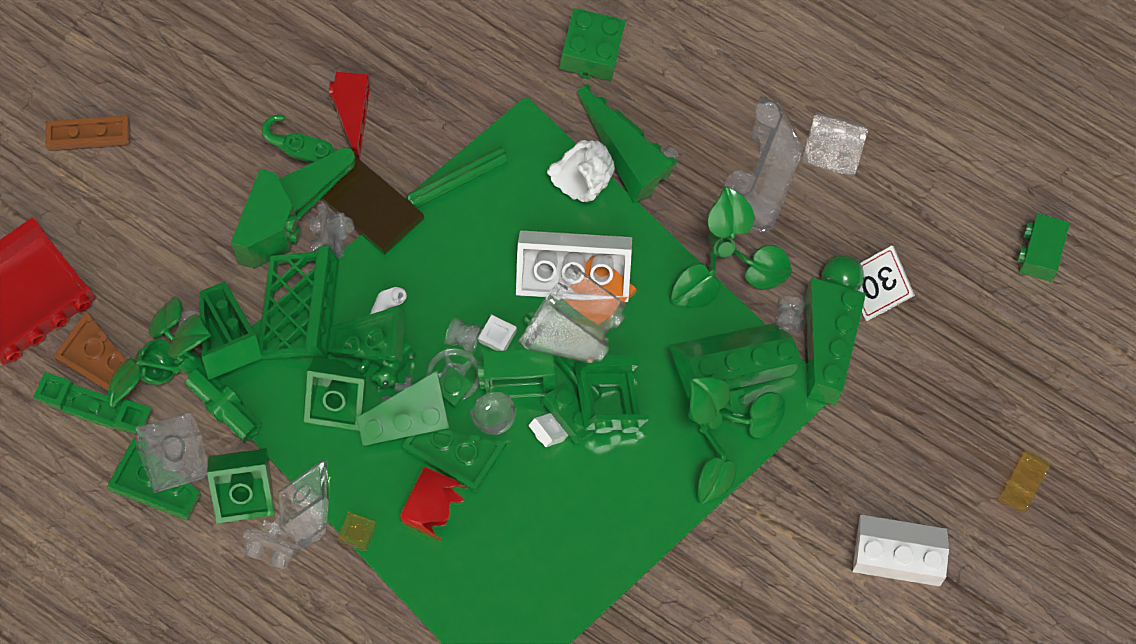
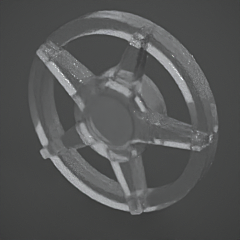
M448 349L437 354L429 364L427 376L432 374L435 364L445 357L447 366L443 369V373L438 374L439 380L451 366L465 378V371L472 365L475 366L477 373L475 383L462 400L470 397L479 386L478 362L475 357L461 349ZM448 355H461L470 361L463 365L452 363Z

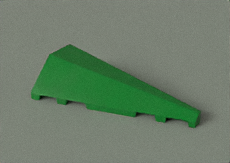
M590 85L582 86L576 93L603 145L608 149L614 161V166L633 203L650 197L659 181L669 177L677 164V160L673 156L667 157L664 155L658 143H650L643 137L644 131L619 110L609 108L604 97L595 96L590 91Z

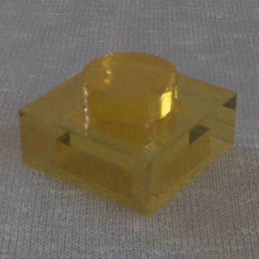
M348 512L337 538L338 542L366 552L377 524L375 521Z

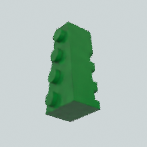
M812 277L805 291L808 398L836 406L844 389L866 293Z

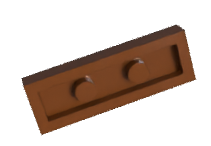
M128 115L46 121L45 146L48 150L130 145V119Z

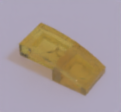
M1025 450L998 500L1025 514L1051 463Z

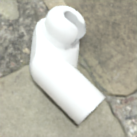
M400 287L381 291L375 300L370 314L402 304L407 298L406 291Z

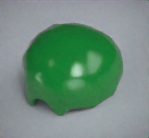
M838 255L831 258L824 266L821 280L858 291L864 284L863 266L856 258Z
M162 339L149 341L137 352L135 361L143 359L173 366L171 357L168 355L171 344ZM141 366L140 379L147 384L159 386L168 383L175 373L155 367Z

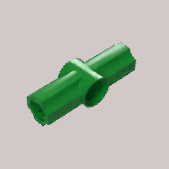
M203 366L194 369L188 375L187 380L184 382L185 385L204 403L205 408L218 422H224L244 443L258 434L262 427L261 422L242 405L243 403L228 386H223L216 378L208 380Z

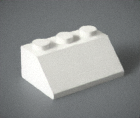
M860 515L852 572L941 586L946 579L949 555L948 530L946 528Z

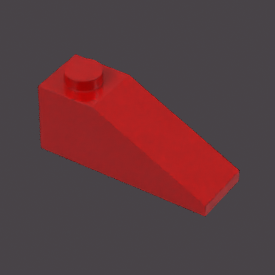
M336 71L335 81H330L329 97L333 98L334 106L349 146L354 155L360 159L371 88L369 75Z

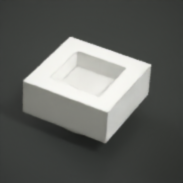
M491 315L478 337V342L495 351L506 350L517 332V327Z
M551 413L536 417L529 424L536 438L545 447L563 442L568 436Z

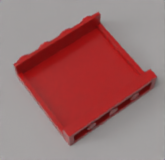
M34 217L0 239V363L3 366L8 362L17 360L22 352L30 346L41 343L45 335L54 329L63 327L69 318L78 312L87 310L92 302L96 300L91 289L85 285Z

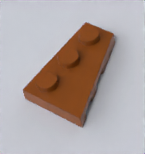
M87 311L53 355L57 362L107 392L112 375L126 361ZM134 388L121 400L124 401V399H127L134 390Z

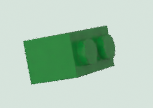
M1037 213L1033 222L1028 221L1023 236L1028 238L1026 247L1021 246L1017 262L1021 263L1019 273L1052 282L1058 272L1070 222Z

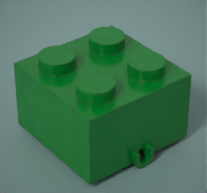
M573 7L559 69L580 74V77L583 79L594 77L612 81L626 20Z

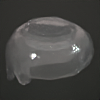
M490 392L483 397L477 398L474 409L470 410V415L478 429L489 435H499L505 433L513 425L517 409L512 399L504 393Z

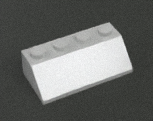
M520 231L517 252L516 295L585 300L628 297L625 301L628 302L632 237ZM596 255L591 263V279L596 284L605 285L612 280L614 268L624 277L623 296L576 292L566 282H580L585 275L586 262L591 256ZM605 267L609 270V274L605 277H600L595 273V269Z

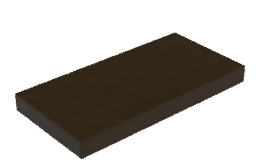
M355 156L356 164L354 168L342 177L321 200L385 255L424 219V215Z

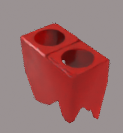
M424 466L400 515L402 523L441 541L442 539L434 534L432 526L446 525V520L449 519L450 514L449 504L451 502L461 503L464 501L450 487H467L459 484L455 479Z

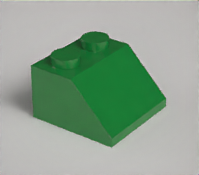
M267 448L208 457L207 477L216 523L275 516Z

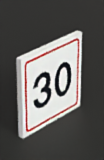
M890 246L860 263L864 271V284L858 291L866 293L862 309L866 321L915 296L894 246Z

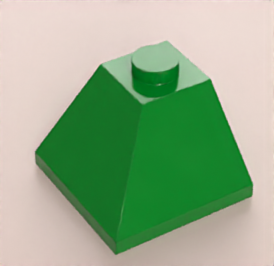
M315 356L307 371L304 422L360 431L357 417L363 414L366 377L342 360Z

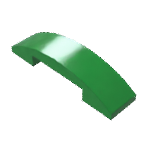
M44 372L33 396L35 400L66 414L103 427L136 435H142L152 411L151 407L124 399V401L119 400L114 409L110 406L107 395L74 385L71 380Z

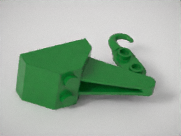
M273 115L267 118L262 125V136L267 142L279 147L288 156L310 162L311 164L280 179L274 172L259 169L231 240L238 264L253 269L268 263L270 256L285 255L291 251L293 243L297 244L301 235L298 221L356 164L354 152L349 148H341L336 151L328 141L299 133L277 135L272 133L270 130L271 125L276 121H284L285 116Z

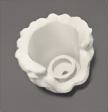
M581 140L572 149L567 151L560 161L551 164L547 174L551 176L553 184L561 188L563 193L569 195L574 200L578 199L582 202L593 201L601 190L608 186L615 167L614 161L605 145L599 141Z

